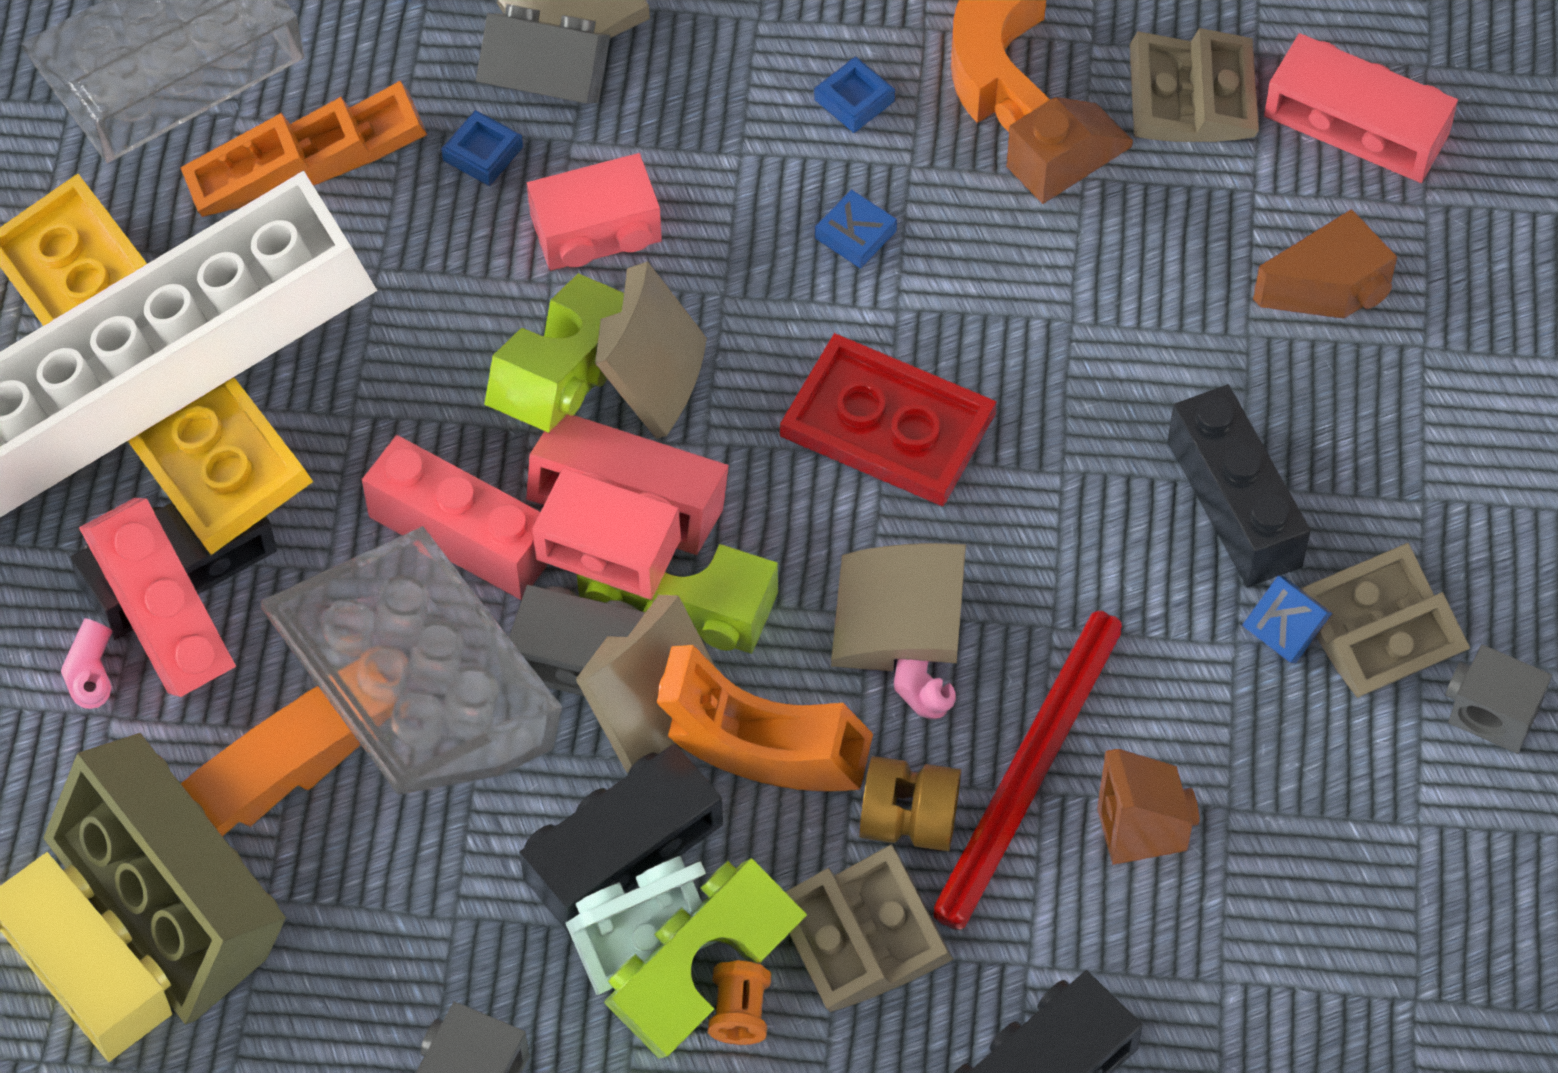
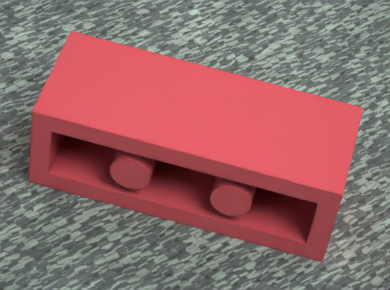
M1299 33L1270 81L1264 117L1422 184L1450 134L1458 99L1444 94L1436 87L1423 85L1396 74L1381 64L1370 63L1341 51L1328 42L1318 41Z
M567 414L549 433L544 431L530 453L526 499L544 505L562 468L579 474L595 473L608 479L614 486L638 494L643 492L653 493L663 497L671 505L678 507L681 540L676 549L698 555L723 511L729 465Z
M398 435L394 437L362 478L368 514L371 519L520 600L523 598L526 586H532L548 565L536 560L532 528L540 511Z
M133 498L79 527L167 693L182 697L236 667L147 498Z

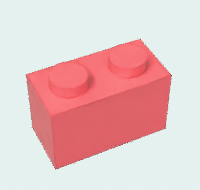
M640 153L527 182L530 216L549 271L567 266L580 267L597 258L620 252L640 251L650 244L662 241L660 207Z
M562 468L532 528L536 560L652 600L681 540L679 508L671 505L663 497L649 492L638 494L614 486L601 475L589 472L579 474Z

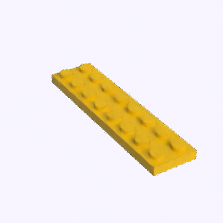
M79 174L70 178L0 227V267L43 326L147 264ZM235 377L128 440L134 451L211 555L313 483L306 470Z

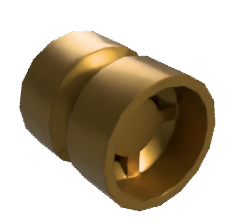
M871 756L864 790L859 837L896 843L902 835H907L915 847L949 852L956 818L961 769L925 764L919 772H912L907 761ZM913 797L911 810H905L900 806H896L897 798Z

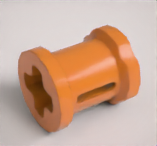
M736 960L717 964L713 968L712 981L718 986L716 1015L709 1019L707 1033L715 1040L727 1044L751 1045L763 1041L767 1035V1024L761 1019L763 992L770 987L771 972L765 969L763 965L750 961Z

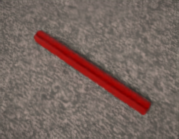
M1100 610L1091 613L934 905V918L940 924L946 925L953 930H961L968 923L1121 635L1122 622L1116 616L1108 615Z

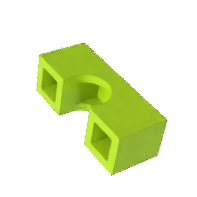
M578 273L550 300L544 336L525 328H520L493 354L484 405L547 433L567 414L573 416L579 410L585 395L594 386L601 387L607 381V377L595 364L600 321L605 317L622 312L624 293Z
M719 544L709 566L698 574L679 577L665 572L652 600L576 574L579 597L603 603L612 600L622 601L645 613L658 595H677L680 597L699 636L707 644L724 651L737 649L750 654L754 651L778 595V562Z
M752 858L741 863L737 868L729 861L725 862L700 887L708 897L691 914L683 907L678 909L654 934L661 944L644 961L635 953L607 981L615 991L604 1003L658 1059L668 1057L714 1010L697 991L691 977L693 958L702 945L707 942L725 943L734 948L746 961L759 963L807 916Z

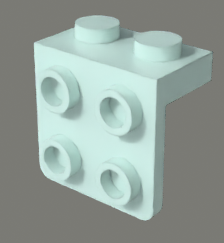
M678 856L635 877L640 887L625 894L619 882L575 903L580 914L565 924L596 995L613 988L607 982L608 979L631 956L636 953L644 961L661 944L654 934L678 909L683 907L691 914L702 903L693 883V880L706 874L701 861L685 868L681 856ZM707 942L699 950L716 942Z

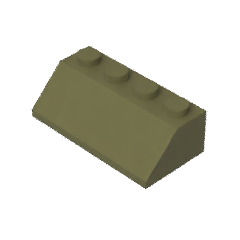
M141 733L77 753L43 839L65 868L72 864L81 873L94 893L90 900L102 915L110 909L120 919L132 937V941L127 944V947L138 960L149 955L158 964L171 984L164 991L168 1003L185 1025L194 1022L267 960L286 917L279 909L275 899L266 893L244 865L238 852L229 846L207 818L200 804L192 799L170 771L166 761L154 751Z

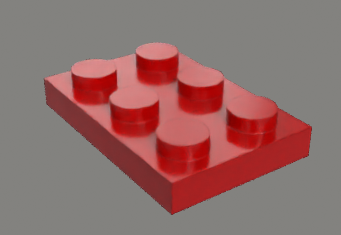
M834 333L780 422V437L943 507L996 415L997 401Z

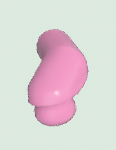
M86 618L83 620L62 666L61 673L74 702L83 708L93 709L103 705L110 696L111 685L101 657L113 630Z
M898 659L894 677L895 691L920 717L928 719L942 718L954 706L956 701V693L953 686L948 683L942 687L943 680L941 678L933 679L927 673L929 661Z

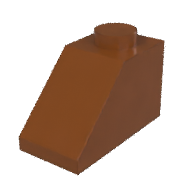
M1054 97L1009 126L1006 167L1044 204L1130 149L1133 145V140L1097 103Z
M1351 209L1260 265L1253 300L1262 308L1344 319L1362 307L1371 309L1377 306L1387 297L1392 289L1391 282L1397 256Z
M1122 749L1107 750L1105 752L1097 810L1112 865L1187 851L1192 826L1199 825L1200 817L1195 793L1191 787L1183 789L1177 766Z

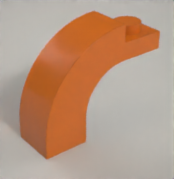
M1046 0L958 1L952 32V80L962 105L977 124L995 112L1001 125L1009 132L1011 124L1050 100L1010 61L1005 52V49L1013 40L1045 19Z
M694 645L671 647L665 673L659 683L657 704L672 717L668 737L677 745L719 769L764 784L806 791L861 790L873 733L844 703L792 705L763 699L731 683Z

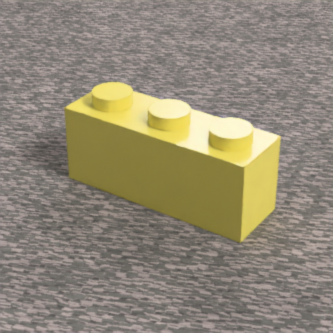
M46 852L0 886V932L104 1058L110 1062L173 1015L164 993L171 984L162 969L149 955L138 960L127 947V944L132 941V937L120 919L110 909L100 915L89 902L94 893L81 873L72 864L62 870L51 855Z

